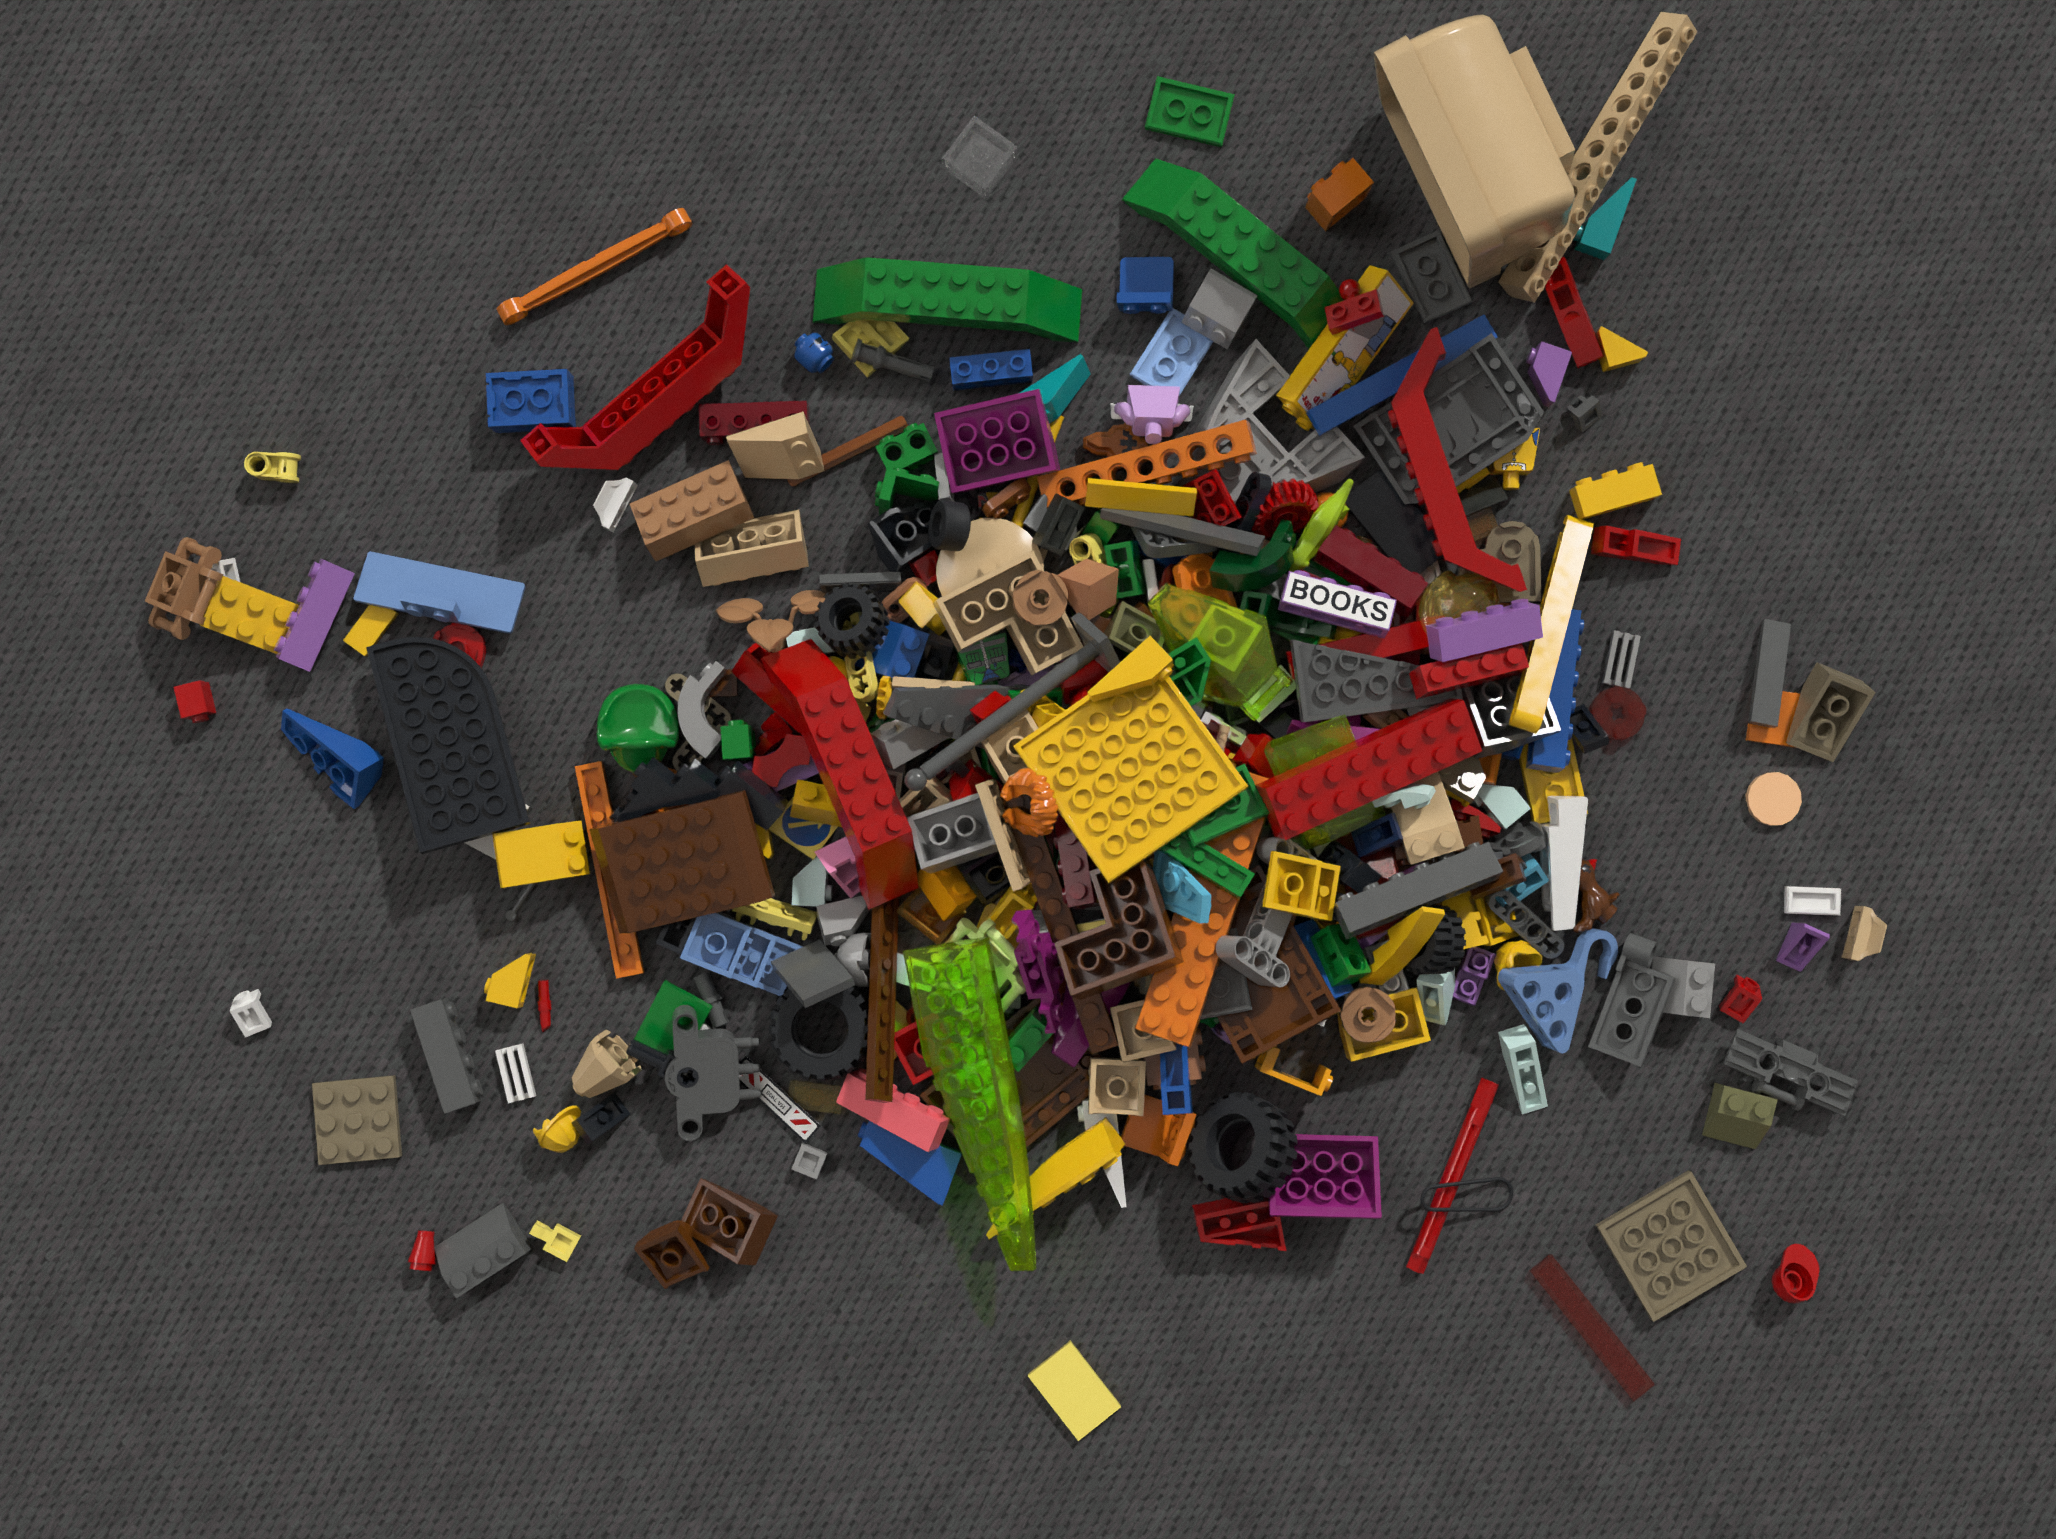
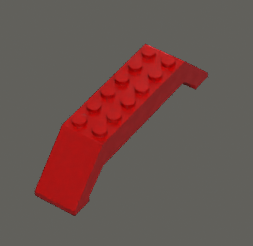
M726 264L706 281L710 286L704 322L582 427H544L540 423L520 440L541 467L618 470L623 465L628 464L633 459V456L643 448L648 447L654 438L664 430L669 429L675 420L682 414L689 412L696 402L703 396L710 394L716 385L723 379L731 376L736 368L741 365L750 286Z
M1435 327L1430 329L1391 402L1392 410L1388 411L1391 426L1393 429L1398 427L1401 436H1398L1396 440L1401 454L1407 453L1409 462L1405 466L1410 480L1416 479L1418 488L1414 489L1418 504L1419 506L1425 505L1427 514L1423 515L1427 530H1433L1436 540L1432 541L1436 556H1442L1443 561L1515 592L1525 591L1527 588L1519 564L1511 566L1477 549L1434 425L1424 391L1437 363L1445 360L1446 356L1438 328Z
M812 639L762 657L761 661L771 684L776 686L792 709L854 853L859 879L858 887L868 910L917 889L918 879L912 829L846 677Z

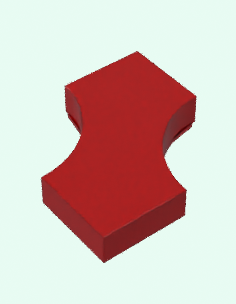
M786 733L782 745L775 752L769 755L754 756L752 772L769 786L778 787L782 776L790 768L810 764L811 753L804 737Z

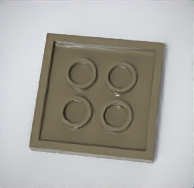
M396 1075L312 1083L318 1165L398 1158L402 1156Z

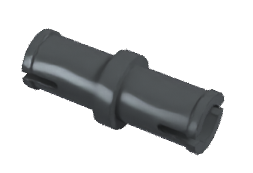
M710 972L694 977L693 979L696 982L702 1000L713 1006L708 1015L712 1028L728 1023L729 1020L720 1001L722 996L717 994Z

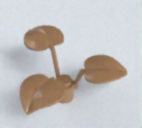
M806 590L795 594L791 598V604L794 607L791 609L788 621L784 619H761L758 613L763 610V605L759 601L749 598L726 602L715 611L719 618L729 623H743L754 618L755 621L747 626L748 635L768 652L775 653L788 648L786 638L793 632L795 614L798 611L802 614L818 612L820 609L817 606L819 602H824L825 598L823 596L826 593L817 590Z

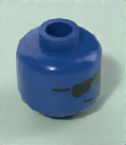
M812 333L808 336L803 334L794 344L797 347L794 353L795 359L810 373H822L834 361L832 356L834 352L833 347L819 333Z

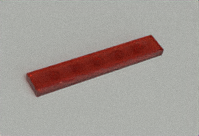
M1549 1254L1529 1270L1633 1401L1655 1385L1553 1255Z

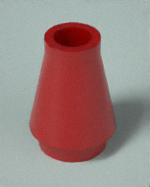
M418 1230L417 1238L408 1262H410L409 1269L432 1271V1266L435 1264V1232Z

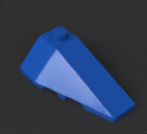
M286 708L282 711V732L301 754L310 753L311 759L315 764L314 770L318 774H321L323 771L326 772L334 782L330 785V789L353 809L359 807L380 779L384 757L361 740Z

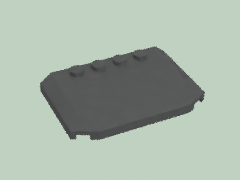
M1492 333L1433 373L1424 391L1456 487L1526 442L1544 414L1543 409ZM1390 402L1353 427L1404 504H1415L1418 501L1414 489L1418 488L1416 479L1410 480L1405 466L1409 462L1407 453L1401 454L1396 440L1398 436H1401L1398 427L1393 429L1388 417V411L1392 410Z

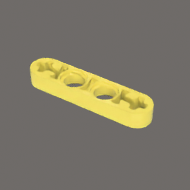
M856 612L849 616L851 622L846 619L842 631L853 628L852 624L856 626L861 619L862 612ZM870 651L866 652L867 656L863 657L865 660L864 667L859 671L855 670V663L861 657L857 655L856 659H850L846 656L844 658L849 685L854 697L863 702L872 701L878 693V682L872 653Z

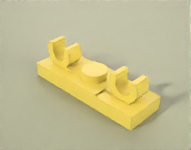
M772 898L732 910L737 912L736 920L740 921L743 914L750 916L751 925L758 918V920L773 926L788 927V936H792L794 929L802 931V940H806L808 934H811L817 920V912Z

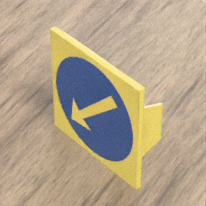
M793 796L784 812L768 830L814 860L817 856L815 851L825 845L837 829V826L790 817Z

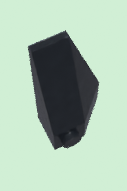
M969 492L954 494L955 502L964 503L965 505L969 504L972 507L971 510L968 506L971 521L979 517V506ZM939 499L926 503H914L913 506L889 509L868 523L877 554L890 572H902L912 562L935 549L929 540V521L933 507L940 501Z

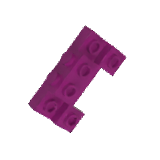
M1032 909L1016 911L1011 919L1012 923L1019 929L1016 938L1019 944L1014 954L1028 999L1041 998V1005L1038 1011L1039 1014L1044 1015L1047 1019L1045 1034L1056 1033L1064 1019L1061 995L1058 991L1061 983L1064 981L1062 966H1059L1057 960V950L1055 944L1052 943L1049 932L1039 933V923L1034 919Z

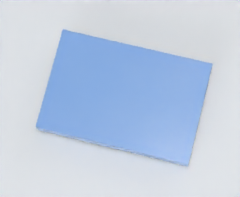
M1173 308V311H1169L1133 368L1130 377L1145 386L1180 387V396L1213 341L1181 323L1184 314Z

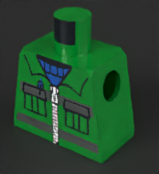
M1006 633L987 637L960 652L954 646L953 650L967 682H973L975 685H999L997 679L1009 677Z

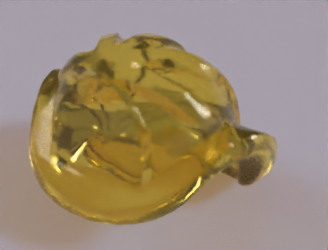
M1452 571L1443 572L1430 583L1419 604L1420 623L1425 633L1427 634L1426 625L1435 624L1438 618H1460L1463 612L1478 611L1480 613L1485 612L1488 606L1499 605L1500 597L1497 587L1491 580L1474 573L1457 576Z

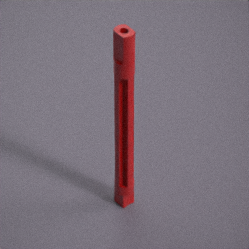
M1481 1077L1439 1184L1461 1181L1499 1084ZM1459 1186L1437 1188L1430 1207L1450 1208ZM1428 1211L1406 1266L1407 1268L1424 1274L1448 1212Z

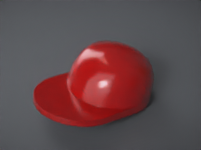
M1792 1244L1784 1250L1781 1264L1772 1275L1773 1289L1783 1301L1797 1304L1813 1297L1819 1276V1264L1813 1252L1802 1244Z

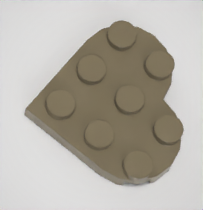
M1509 521L1501 523L1489 533L1485 542V548L1481 549V551L1511 566L1519 564L1527 590L1515 592L1459 568L1457 576L1459 587L1467 598L1475 602L1511 603V601L1518 599H1528V602H1541L1539 539L1532 529L1522 522Z

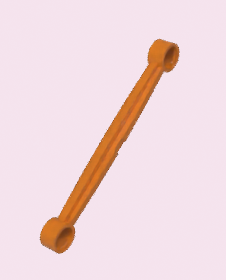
M684 208L675 209L667 213L660 223L609 247L587 261L579 263L521 298L513 297L502 302L496 310L504 325H512L528 315V311L598 277L667 236H677L688 230L693 223Z

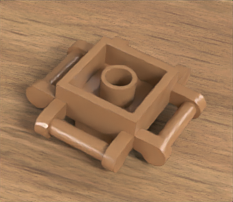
M186 537L180 541L175 555L165 551L145 599V602L154 605L148 620L150 626L156 629L167 630L175 638L184 640L189 637L191 632L188 626L190 621L201 625L204 624L206 619L204 614L217 582H221L224 575L211 570L213 564L218 563L222 555L219 549L212 546L205 547L198 544L196 540ZM191 554L201 556L198 564L188 560ZM167 611L176 615L174 622L165 616Z

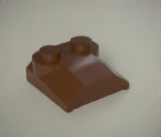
M672 1221L650 1231L634 1247V1250L664 1289L698 1273L706 1272L709 1269L703 1255L692 1240L694 1235L692 1227L684 1221Z

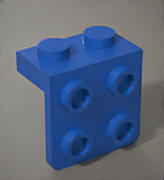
M1125 257L1121 259L1120 292H1117L1119 311L1127 314H1136L1139 311H1150L1156 314L1173 311V259L1171 257Z

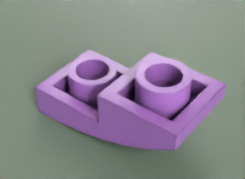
M1472 947L1466 950L1455 977L1454 999L1471 1006L1476 1005L1483 982L1488 978L1496 954L1479 947Z

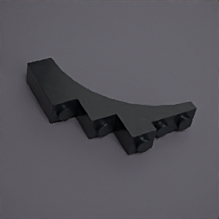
M652 757L647 764L642 761L634 770L632 775L635 776V779L630 785L633 789L625 798L628 803L623 808L619 805L609 818L612 820L611 823L641 817L664 807L695 804L715 799L722 795L746 790L754 822L768 830L784 812L788 800L738 760L731 768L726 765L717 776L696 759L689 766L684 763L674 774Z

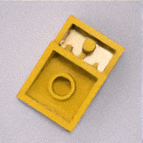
M1271 851L1262 907L1302 917L1332 921L1340 866L1315 859Z

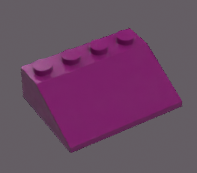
M1040 389L934 413L950 490L953 494L1060 471L1055 442Z
M1295 1134L1297 1135L1298 1144L1294 1146V1150L1297 1151V1157L1291 1165L1293 1171L1291 1175L1287 1174L1284 1179L1286 1183L1281 1189L1277 1187L1275 1189L1276 1193L1268 1198L1270 1216L1351 1219L1382 1218L1378 1136Z

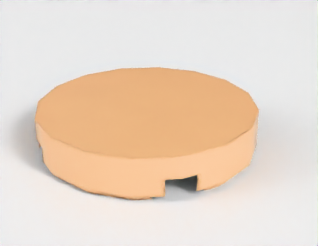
M1779 772L1765 773L1756 777L1748 786L1745 795L1751 816L1758 822L1768 826L1783 825L1791 821L1799 812L1802 803L1801 791L1797 783L1788 775Z

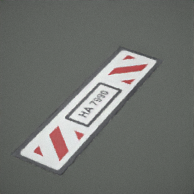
M745 1056L739 1064L753 1062ZM761 1069L760 1072L739 1075V1080L746 1089L761 1090V1098L757 1099L805 1144L820 1128L821 1125Z

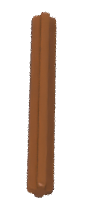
M898 416L822 454L824 471L879 445V441L886 436L893 435L895 437L903 433V429L908 426L905 418ZM820 473L801 479H787L791 487H794Z

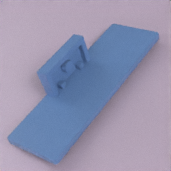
M370 551L367 553L353 599L358 603L402 611L413 616H426L442 622L450 621L511 634L526 587L521 582Z

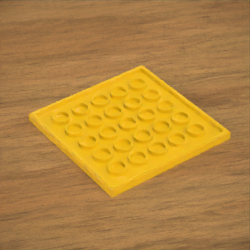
M1170 677L1163 682L1158 680L1151 686L1092 702L1089 696L1086 695L1013 746L1029 769H1033L1037 775L1047 777L1046 782L1055 791L1053 797L1059 806L1058 812L1108 884L1248 788L1244 779Z

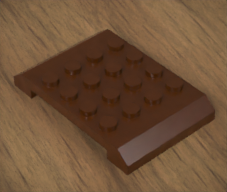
M746 790L589 829L620 934L632 933L751 905L775 896Z
M1260 865L1250 869L1255 875L1240 898L1230 928H1237L1238 936H1243L1267 878ZM1171 912L1170 914H1168V915H1169V918H1170V922H1171V920H1172V917H1173L1174 912ZM1291 921L1276 954V957L1284 962L1290 970V978L1287 985L1284 987L1260 986L1247 978L1253 1010L1217 1017L1242 1064L1341 1012Z

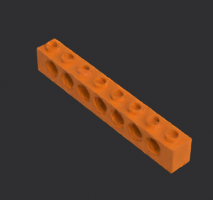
M1245 419L1038 476L1037 480L1041 495H1047V508L1056 493L1081 506H1085L1088 478H1092L1095 475H1099L1103 480L1116 481V472L1121 468H1125L1127 477L1124 482L1146 484L1156 482V485H1163L1172 482L1171 477L1182 475V478L1198 475V470L1208 468L1209 471L1219 470L1225 467L1224 463L1235 461V464L1248 462L1251 460L1250 456L1256 455L1257 452L1250 423ZM1224 440H1230L1232 442L1230 452L1221 454L1219 451L1220 443ZM1198 447H1204L1205 457L1200 461H1195L1193 459L1194 450ZM1172 454H1177L1179 457L1178 465L1174 468H1169L1167 466L1168 457ZM1151 461L1153 464L1152 472L1148 475H1143L1141 473V466L1143 463ZM1073 482L1075 492L1071 496H1066L1064 488L1068 483Z

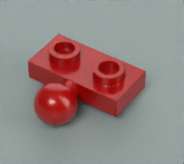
M1344 280L1339 286V294L1344 301L1325 307L1328 328L1331 334L1334 335L1384 317L1380 294L1377 289L1360 294L1361 287L1356 280Z

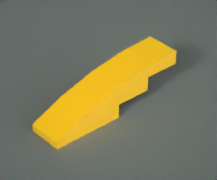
M1422 906L1388 929L1389 941L1373 951L1375 962L1369 965L1371 973L1361 978L1360 983L1382 986L1399 973L1432 936L1445 915L1444 909Z

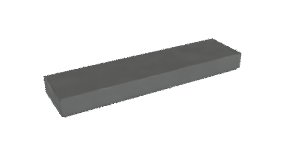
M1764 619L1761 622L1748 718L1749 724L1769 728L1778 727L1791 628L1789 623Z

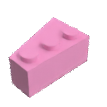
M847 837L815 851V854L829 874L850 898L860 892L855 856Z

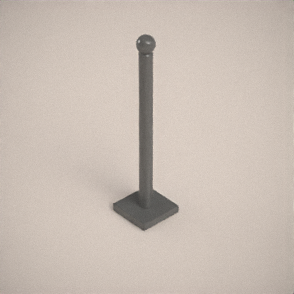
M1079 612L1075 614L1071 619L1085 646L920 766V769L910 770L905 776L906 786L912 791L922 790L926 786L927 780H931L1091 661H1097L1106 671L1110 672L1120 661L1108 637Z

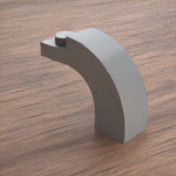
M717 661L713 665L709 663L702 670L700 681L690 675L682 687L678 700V720L683 735L689 744L708 760L722 745L721 734L709 724L705 715V702L708 694L728 671Z

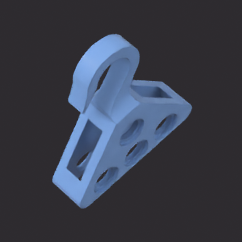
M1597 928L1584 931L1578 937L1571 958L1567 963L1504 968L1499 972V983L1542 1046L1559 1053H1565L1569 1050L1584 989V976L1590 947L1596 940H1601L1603 951L1599 959L1597 976L1607 979L1611 966L1618 954L1617 941L1611 933Z

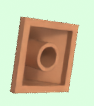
M1085 559L1057 575L1066 585L1068 601L1076 614L1079 612L1088 620L1116 604L1118 568Z

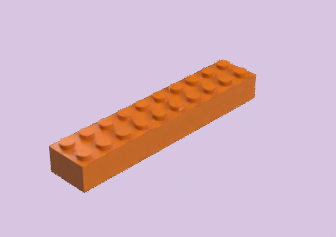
M1250 773L1255 785L1269 779ZM1267 816L1205 844L1250 870ZM1189 869L1188 872L1212 895L1209 923H1197L1177 913L1173 914L1171 925L1184 962L1153 974L1135 1029L1191 1048L1220 961L1216 953V943L1221 936L1229 934L1240 899Z

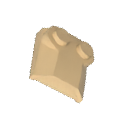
M1145 1000L1110 1008L1122 1062L1177 1050L1176 1043L1135 1029Z
M1090 1058L1088 1069V1114L1104 1113L1143 1116L1146 1061L1137 1059L1122 1062V1058Z

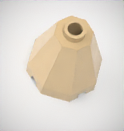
M604 1030L590 1042L572 1076L573 1089L578 1095L588 1098L594 1097L627 1083L642 1071L640 1065L638 1067L635 1065L638 1059L626 1053L628 1046L620 1036L616 1035L614 1038L608 1036L611 1032Z

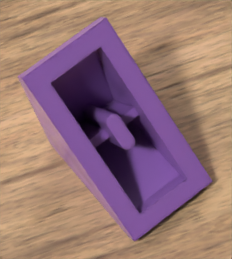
M1791 923L1776 961L1801 972L1828 941L1830 934L1805 923Z

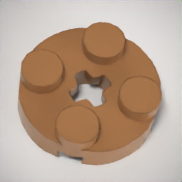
M1042 570L1031 571L1017 582L1012 592L1013 607L1017 615L1031 626L1050 625L1064 614L1068 600L1066 585L1060 577L1053 573ZM1038 591L1040 594L1045 593L1047 595V598L1044 600L1045 605L1042 606L1040 603L1036 604L1033 601L1035 598L1034 592Z
M1365 986L1350 992L1342 1002L1339 1017L1344 1030L1352 1038L1361 1042H1377L1387 1037L1393 1030L1396 1021L1395 1005L1392 999L1383 991ZM1372 1007L1374 1009L1372 1013L1374 1019L1372 1021L1368 1019L1363 1021L1361 1019L1363 1016L1362 1010L1364 1008L1369 1010Z

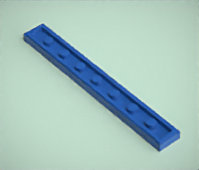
M1485 315L1476 318L1441 338L1446 356L1445 360L1437 363L1433 373L1468 351L1470 347L1491 333L1495 339L1498 337ZM1419 350L1308 410L1306 414L1319 436L1396 395Z

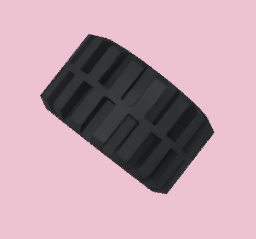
M848 583L843 584L841 589L838 586L833 588V593L829 595L827 592L823 596L825 600L824 602H819L817 606L820 610L815 612L814 618L817 622L814 624L815 628L819 631L818 635L835 653L837 652L844 658L848 656L850 659H856L857 655L863 658L867 656L866 652H875L877 644H883L884 640L882 637L887 636L889 632L885 626L890 625V619L887 617L888 612L883 604L865 586L862 588L859 584L855 583L851 587ZM862 612L861 619L856 626L842 631L843 624L850 615Z
M1432 905L1430 908L1444 909L1445 915L1429 940L1406 965V970L1414 974H1447V972H1452L1454 966H1458L1461 963L1460 957H1463L1465 953L1463 948L1466 946V940H1464L1466 932L1465 928H1462L1463 922L1461 918H1457V912L1450 910L1448 906Z

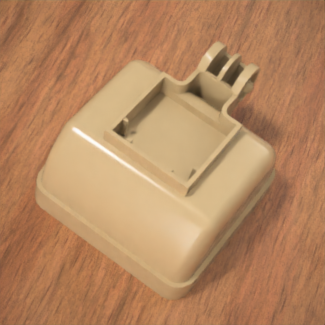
M1474 15L1446 23L1410 40L1405 35L1373 53L1379 98L1385 114L1469 288L1500 274L1502 266L1518 259L1562 232L1568 223L1575 198L1574 188L1568 177L1575 148L1526 46L1509 54L1493 20L1485 15Z

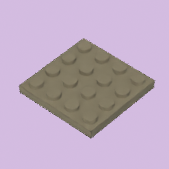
M1689 1170L1595 1225L1647 1315L1653 1322L1747 1267L1693 1173Z

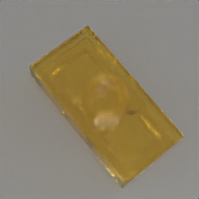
M790 1080L788 1095L804 1110L841 1114L842 1105L836 1103L842 1086Z

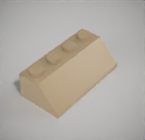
M794 510L754 518L695 544V562L703 587L809 567L800 511Z

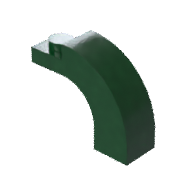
M1281 519L1270 542L1260 550L1257 556L1235 554L1220 550L1209 570L1213 587L1234 592L1251 591L1265 587L1282 577L1294 563L1292 549L1296 542V534L1293 532L1292 521Z
M1244 591L1239 615L1261 627L1308 638L1319 637L1334 640L1337 629L1336 625L1278 610L1279 599L1265 593Z

